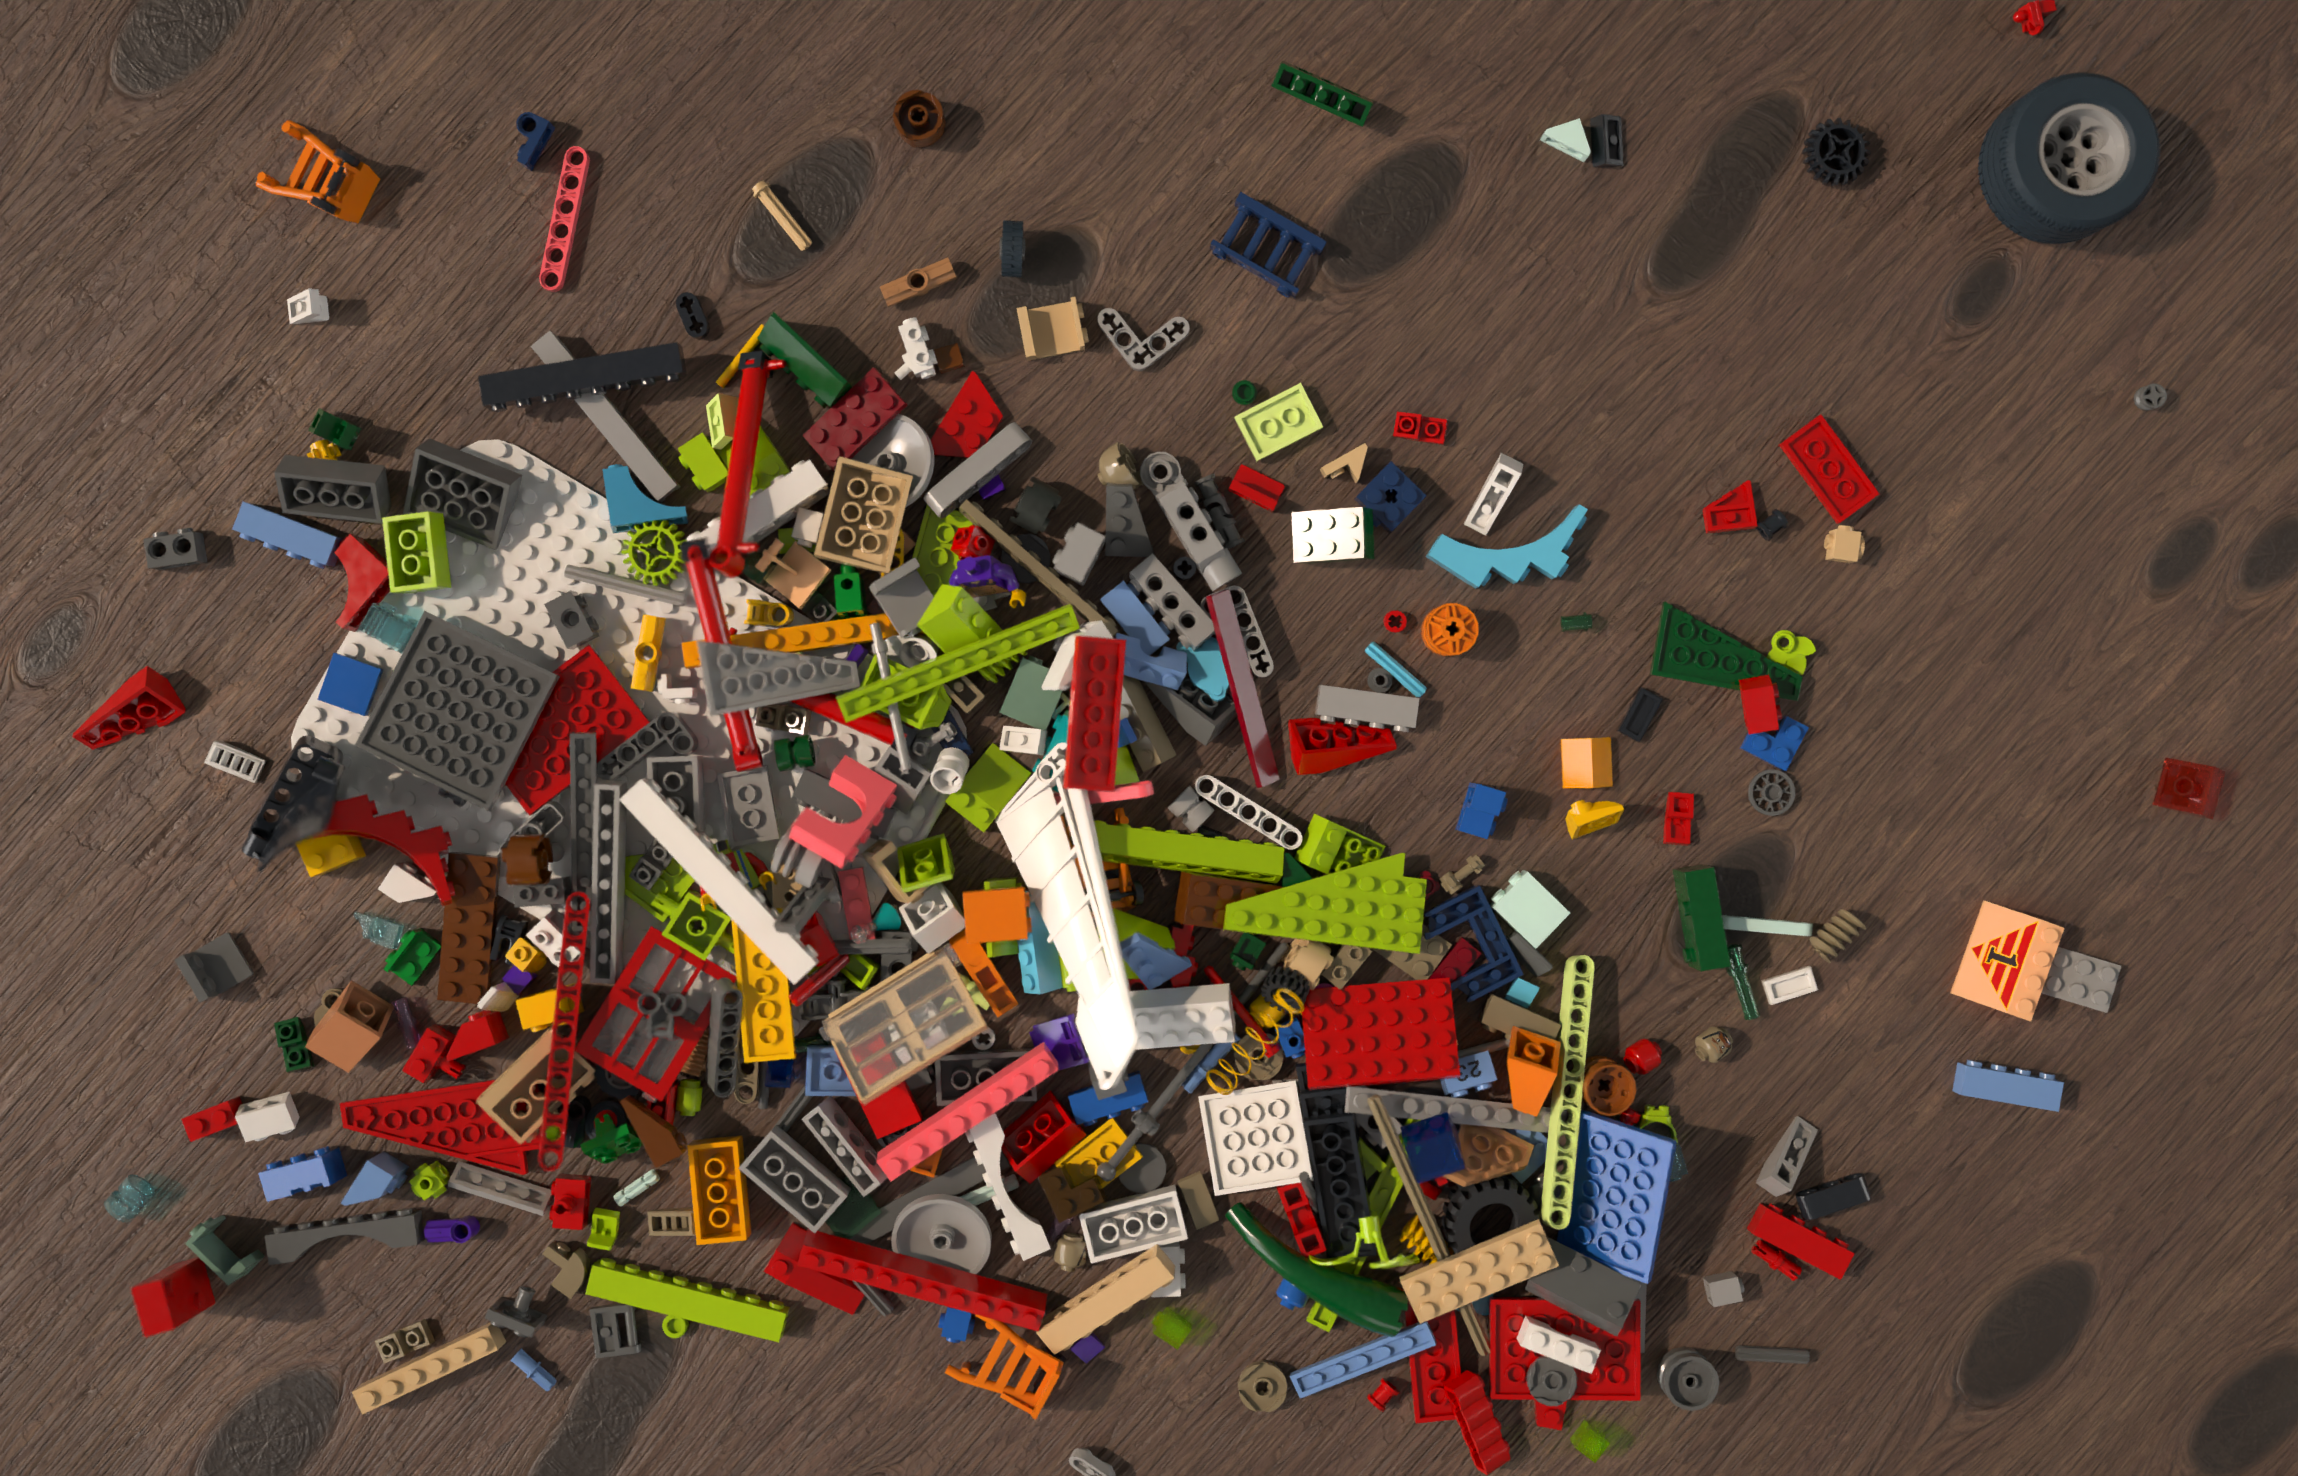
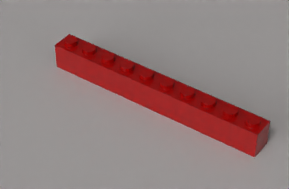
M809 1228L797 1266L1035 1331H1039L1046 1309L1047 1294L820 1231L814 1233Z

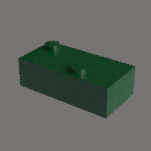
M1700 864L1672 869L1686 947L1683 949L1685 963L1699 971L1730 967L1714 867Z

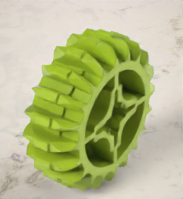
M653 520L652 526L650 522H644V528L639 524H635L634 527L637 533L628 531V536L632 537L631 541L623 540V544L628 545L629 548L621 550L622 554L629 555L628 558L623 560V563H632L627 571L629 573L637 571L634 578L640 580L643 577L644 584H649L652 579L654 586L659 585L660 578L665 585L669 584L668 576L673 580L678 579L675 571L677 570L680 573L685 571L680 567L681 563L686 564L683 561L680 544L687 541H680L685 533L683 531L675 533L678 527L676 524H672L668 528L669 521L663 520L661 525L659 521ZM658 532L652 542L648 544L640 543L648 534ZM666 534L674 544V554L668 552L665 547ZM657 546V549L666 554V556L654 555L646 550V548L656 549ZM638 550L646 555V569L642 567L638 560ZM661 561H672L666 569L654 572V569L658 568Z

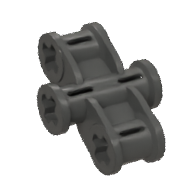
M832 977L825 983L827 990L816 991L803 1002L801 1019L818 1020L829 1018L828 1014L871 989V987H867L865 990L859 987L845 989L846 977ZM873 1008L860 1016H867L873 1014ZM849 1023L844 1025L840 1029L844 1030L849 1028Z

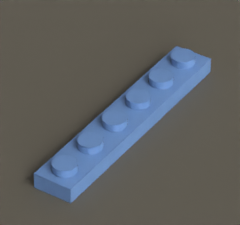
M1427 1321L1421 1324L1417 1322L1400 1329L1395 1337H1379L1291 1372L1290 1378L1299 1397L1303 1398L1433 1347L1437 1341Z

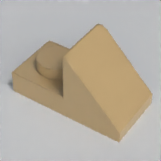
M1366 443L1321 467L1320 471L1324 479L1328 476H1331L1332 479L1345 473L1343 468L1347 467L1354 482L1357 483L1368 448Z

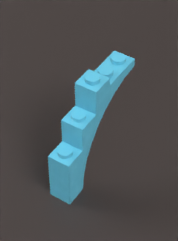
M1580 504L1575 506L1565 520L1548 535L1533 543L1517 548L1500 550L1476 548L1459 543L1441 534L1426 557L1475 589L1480 585H1486L1492 575L1489 572L1490 569L1512 584L1517 583L1519 580L1523 582L1530 572L1528 565L1550 579L1556 578L1557 575L1561 577L1569 566L1566 563L1569 556L1561 551L1562 549L1566 551L1573 542L1574 538L1571 535L1574 530H1580L1587 520V517L1584 515L1588 509Z

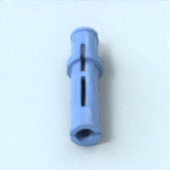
M1235 1033V1042L1216 1043L1181 1086H1184L1183 1088L1192 1094L1196 1087L1206 1078L1208 1070L1214 1069L1219 1063L1218 1059H1223L1233 1048L1232 1043H1238L1241 1038Z

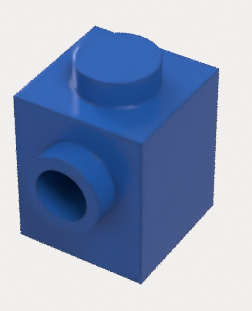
M1297 1017L1293 1018V1022L1289 1027H1278L1279 1041L1286 1057L1291 1056L1294 1059L1304 1055V1033ZM1288 1020V1021H1286V1022H1283V1023H1281V1024H1279V1025H1281V1026L1287 1025V1024L1290 1023L1291 1020ZM1291 1037H1296L1295 1041L1289 1042Z
M947 1307L946 1313L941 1312L938 1328H943L941 1336L946 1337L947 1341L953 1343L966 1341L967 1334L972 1335L975 1320L971 1319L972 1313Z

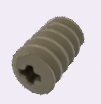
M1844 909L1838 911L1839 917H1831L1832 924L1825 923L1823 925L1825 931L1819 929L1816 932L1818 938L1812 936L1809 939L1814 950L1828 963H1831L1828 957L1829 954L1834 957L1838 956L1835 950L1836 947L1841 950L1845 949L1842 943L1843 940L1851 944L1852 940L1849 935L1859 936L1857 927L1866 929L1865 925L1855 915Z

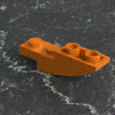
M965 928L949 939L956 954L997 1017H1000L1019 1004L991 958L987 957V952L982 944L966 943Z

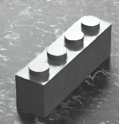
M804 769L792 797L798 799L797 804L808 808L814 806L820 809L819 814L829 819H833L834 816L842 819V824L854 822L862 816L860 807L853 799L829 786V778L810 769ZM892 807L890 809L885 808L883 811L884 817L877 827L873 825L870 829L872 831L870 838L878 840L879 837L885 838L898 812L897 809Z

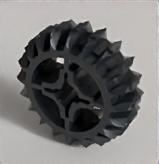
M1837 118L1834 122L1831 119H1827L1824 124L1819 123L1816 126V130L1812 129L1808 133L1810 138L1804 140L1803 144L1807 148L1802 150V154L1808 157L1803 160V164H1810L1807 173L1814 171L1816 173L1813 177L1814 180L1822 177V185H1826L1829 181L1832 187L1837 186L1839 182L1842 186L1846 185L1848 180L1853 182L1857 179V175H1861L1864 172L1863 166L1869 164V160L1865 157H1868L1871 151L1865 149V147L1870 144V141H1863L1866 132L1859 134L1857 131L1859 129L1858 124L1853 128L1850 127L1851 119L1846 120L1844 124L1841 118ZM1836 135L1842 136L1846 140H1839ZM1821 141L1823 142L1822 147L1824 149V155L1822 158L1820 157L1819 145ZM1842 147L1844 148L1842 151L1839 152L1840 154H1834L1833 156L1829 157V155H1831L1835 149L1839 150ZM1850 147H1852V149H1853V162H1852V164H1851V162H1850L1851 158H1850V156H1849V149H1850ZM1826 164H1833L1837 169L1840 168V170L1832 169Z

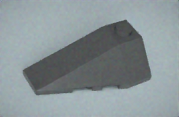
M1184 677L1178 690L1144 681L1185 731L1205 746L1220 734L1236 713L1233 697L1226 692V697L1222 701H1213L1204 690L1196 685L1194 686L1188 677Z

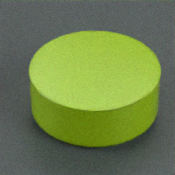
M667 1315L663 1321L662 1328L668 1337L679 1338L687 1331L689 1321Z

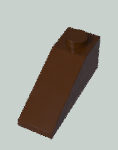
M631 1095L620 1101L655 1168L679 1157L687 1151L685 1136L682 1132L678 1133L676 1127Z

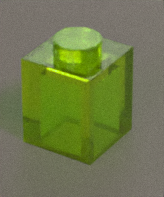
M1167 1306L1163 1312L1158 1311L1152 1320L1154 1325L1153 1334L1177 1350L1192 1330L1189 1321Z
M1586 1420L1582 1422L1570 1438L1574 1447L1594 1463L1597 1462L1610 1445L1606 1436Z

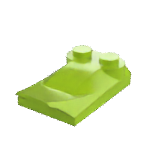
M874 655L860 687L881 679L876 655ZM888 659L891 675L908 669ZM943 684L897 702L901 721L920 730L940 727L952 700L946 693ZM888 706L879 709L889 714Z

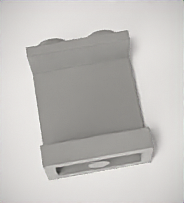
M916 558L873 582L869 587L901 638L906 635L912 638L922 631L917 624L934 598L917 572L920 565Z

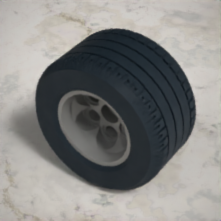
M2084 72L2069 73L2051 78L2012 103L1998 115L1990 126L1979 153L1978 175L1980 176L1981 190L1985 196L1984 199L1987 201L1986 203L1989 204V208L1995 214L1994 216L2015 234L2018 233L2019 236L2028 240L2047 244H2063L2081 240L2126 217L2142 202L2149 192L2158 172V163L2160 162L2159 133H2157L2156 123H2154V118L2151 117L2152 114L2149 113L2150 110L2146 108V104L2144 105L2140 97H2137L2136 93H2133L2123 83L2104 75ZM2059 131L2065 135V141L2059 137ZM2082 140L2088 143V149L2083 146ZM2087 164L2092 167L2093 174L2088 172ZM2068 180L2073 183L2074 189L2068 186Z

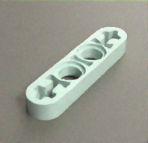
M1722 915L1724 929L1812 936V923Z

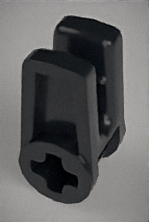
M506 914L500 917L490 955L491 960L497 961L502 957L503 951L506 948L507 938L510 940L509 951L518 938L525 937L528 921H517L509 918V915ZM507 958L505 959L507 965H514Z

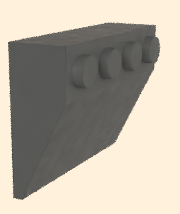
M429 438L415 450L403 514L428 511L443 513L446 531L496 550L499 547L517 500L522 475Z

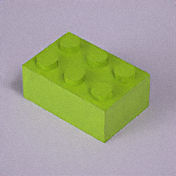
M428 511L383 517L390 592L408 594L451 588L443 513Z

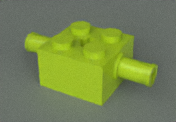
M693 889L679 903L662 894V892H658L651 905L670 915L671 919L661 935L704 961L714 946L717 947L718 945L735 955L733 936L728 934L726 929L731 921V917L718 904L716 909L713 908V904L705 905V911H702L700 904L701 894ZM700 919L703 927L695 929V922L693 921Z

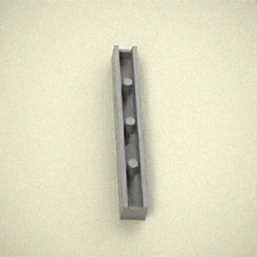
M548 331L531 345L532 349L545 364L576 359L558 336L551 331ZM590 392L581 394V398L574 399L657 501L663 502L668 495L681 487L605 394L591 395Z

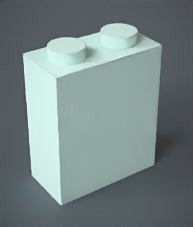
M1523 870L1520 873L1517 871L1508 880L1509 886L1504 891L1502 889L1498 890L1492 896L1491 900L1493 902L1490 904V907L1536 949L1570 912L1529 872Z

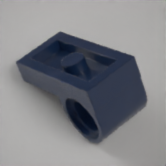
M525 112L517 118L516 122L518 131L527 139L526 144H522L518 150L517 161L523 167L532 171L552 136L555 127L550 121L534 113ZM535 122V129L527 132V126Z

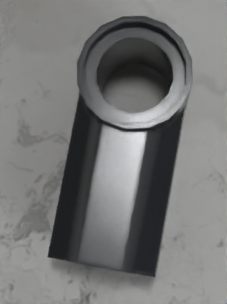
M577 1095L568 1104L564 1147L581 1148L580 1144L584 1143L585 1120L591 1110V1103L583 1095ZM572 1105H579L582 1109V1114L575 1113Z

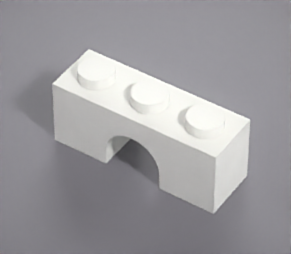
M1526 1315L1517 1336L1520 1346L1591 1374L1601 1351L1595 1342L1574 1334L1571 1336L1562 1334L1551 1328L1549 1324Z

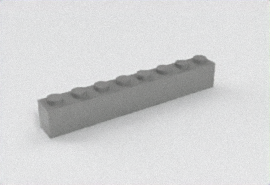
M602 779L594 784L590 983L615 984L623 972L627 807L619 799L627 793V781Z

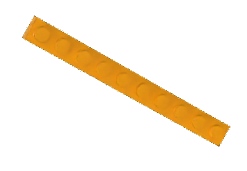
M883 613L731 635L733 645L796 653L873 642L870 624L880 623L883 640L899 634L887 615ZM682 642L685 668L701 667L697 642Z

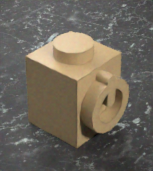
M1843 525L1838 526V529L1829 531L1824 541V548L1827 549L1825 560L1842 563L1858 562V559H1861L1865 548V540L1863 535H1861L1862 532L1853 531L1854 527Z

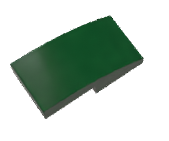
M300 1017L274 1023L277 1044L283 1050L286 1072L293 1073L314 1067L311 1050L305 1047L308 1038Z

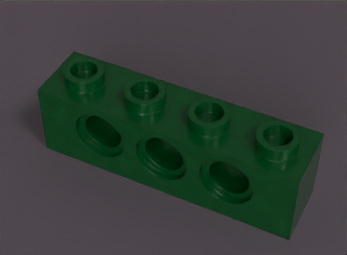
M1285 61L1281 62L1271 86L1362 127L1373 104V100Z

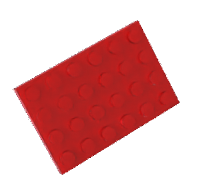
M587 645L552 672L560 677L505 783L528 815H533L547 802L554 799L570 786V732H596L598 764L600 760L650 722L591 645Z
M1450 977L1344 986L1341 990L1337 987L1309 990L1304 1003V1010L1302 1011L1309 1090L1460 1078Z
M1490 1297V1399L1536 1400L1531 1395L1527 1386V1372L1530 1365L1537 1358L1544 1355L1520 1346L1517 1340L1526 1315L1549 1324L1551 1328L1568 1336L1574 1334L1595 1342L1601 1350L1592 1374L1573 1367L1577 1375V1388L1569 1400L1640 1401L1641 1301L1639 1299L1634 1300L1623 1327L1616 1337L1542 1298Z

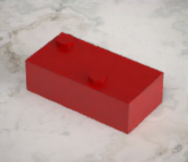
M199 1257L175 1263L131 1288L144 1337L174 1330L216 1303L205 1263Z

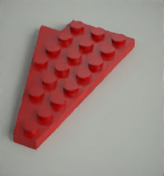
M496 1079L339 1103L342 1124L345 1129L521 1175L529 1173L526 1151L539 1149L542 1124L538 1127V1135L529 1143L524 1141L520 1145L476 1103L478 1097ZM536 1083L535 1091L542 1092L541 1084ZM518 1101L516 1103L517 1110L527 1109L525 1101L522 1103Z

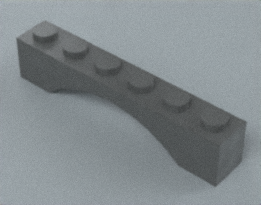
M403 1208L397 1210L396 1214L389 1215L388 1211L373 1213L372 1217L363 1218V1214L349 1216L347 1217L348 1220L339 1221L338 1218H329L323 1220L322 1224L314 1225V1221L299 1223L298 1227L289 1228V1224L275 1226L272 1232L265 1235L269 1265L294 1262L316 1243L340 1235L370 1237L385 1243L391 1248L418 1245L425 1240L421 1210L412 1211V1208Z

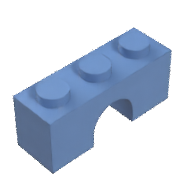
M1116 633L1114 639L1126 640L1125 676L1175 690L1179 689L1187 672L1186 652L1163 646L1158 657H1151L1142 651L1140 639Z

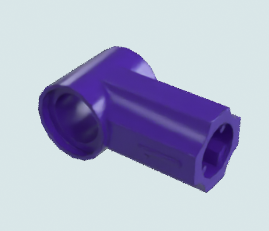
M473 1216L452 1219H430L426 1221L424 1234L427 1242L455 1241L456 1243H464L478 1234L480 1224L477 1218ZM462 1224L468 1228V1234L462 1231Z

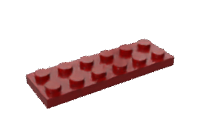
M1075 635L1063 786L1065 789L1114 792L1126 640Z
M1408 1299L1407 1311H1404L1406 1327L1419 1322ZM1455 1309L1427 1321L1437 1341L1436 1345L1409 1356L1416 1424L1456 1420L1452 1405L1444 1390L1446 1383L1461 1374Z

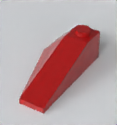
M146 666L130 677L73 733V738L94 750L121 741L123 736L132 733L137 735L144 733L146 728L155 725L159 727L168 725L185 713L186 708L168 679L149 666Z
M1319 718L1290 719L1288 722L1291 759L1297 775L1324 773L1396 750L1397 745L1388 728H1373L1368 725H1359L1357 728L1343 726L1344 722L1335 721V724L1321 723Z

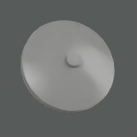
M898 414L851 460L913 476L905 506L907 507L915 502L927 488L933 474L935 457L931 440L925 430L912 419Z
M933 1194L912 1201L899 1213L894 1223L891 1242L893 1252L977 1274L984 1267L989 1257L992 1235L985 1216L973 1204L957 1196Z

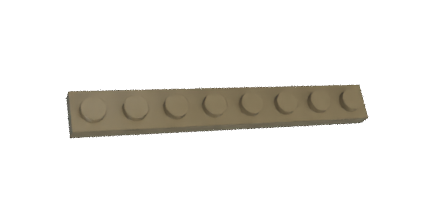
M967 499L962 503L959 512L975 526L982 528L984 533L995 540V543L1066 605L1071 604L1074 612L1086 622L1101 620L1112 637L1116 635L1118 630L1115 627L1117 625L1108 616L1103 618L1096 612L1098 608L1088 599L1084 601L1077 595L1079 592L1074 586L1069 583L1065 585L1059 580L1060 575L1053 568H1045L1040 563L1041 559L1031 550L1027 552L1021 547L1022 542L1013 534L1008 536L1002 530L1003 526L996 519L986 517L983 514V508L974 501L970 503Z

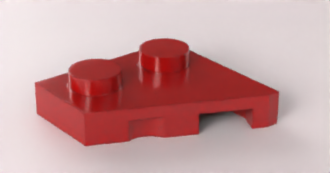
M1750 480L1745 481L1742 485L1729 491L1717 501L1704 507L1703 517L1706 534L1755 529L1757 527Z

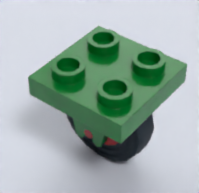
M604 1101L591 1108L585 1120V1131L591 1140L580 1144L583 1154L600 1163L608 1164L617 1160V1156L624 1153H634L640 1149V1146L643 1144L635 1128L630 1126L631 1121L622 1105L613 1101Z

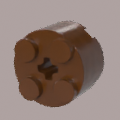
M911 90L899 97L893 111V121L900 137L914 148L927 147L937 142L945 132V116L938 99L934 95L922 90ZM919 115L923 118L921 122L916 120V117Z
M545 834L513 835L510 837L508 846L502 849L501 854L502 861L507 865L506 882L508 885H545L549 883L552 871H548V863H553V849L550 839L544 837Z

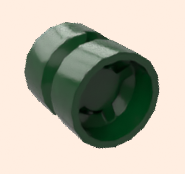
M810 734L797 736L794 741H791L789 738L774 741L775 758L780 772L794 770L796 765L800 768L816 765L815 750Z

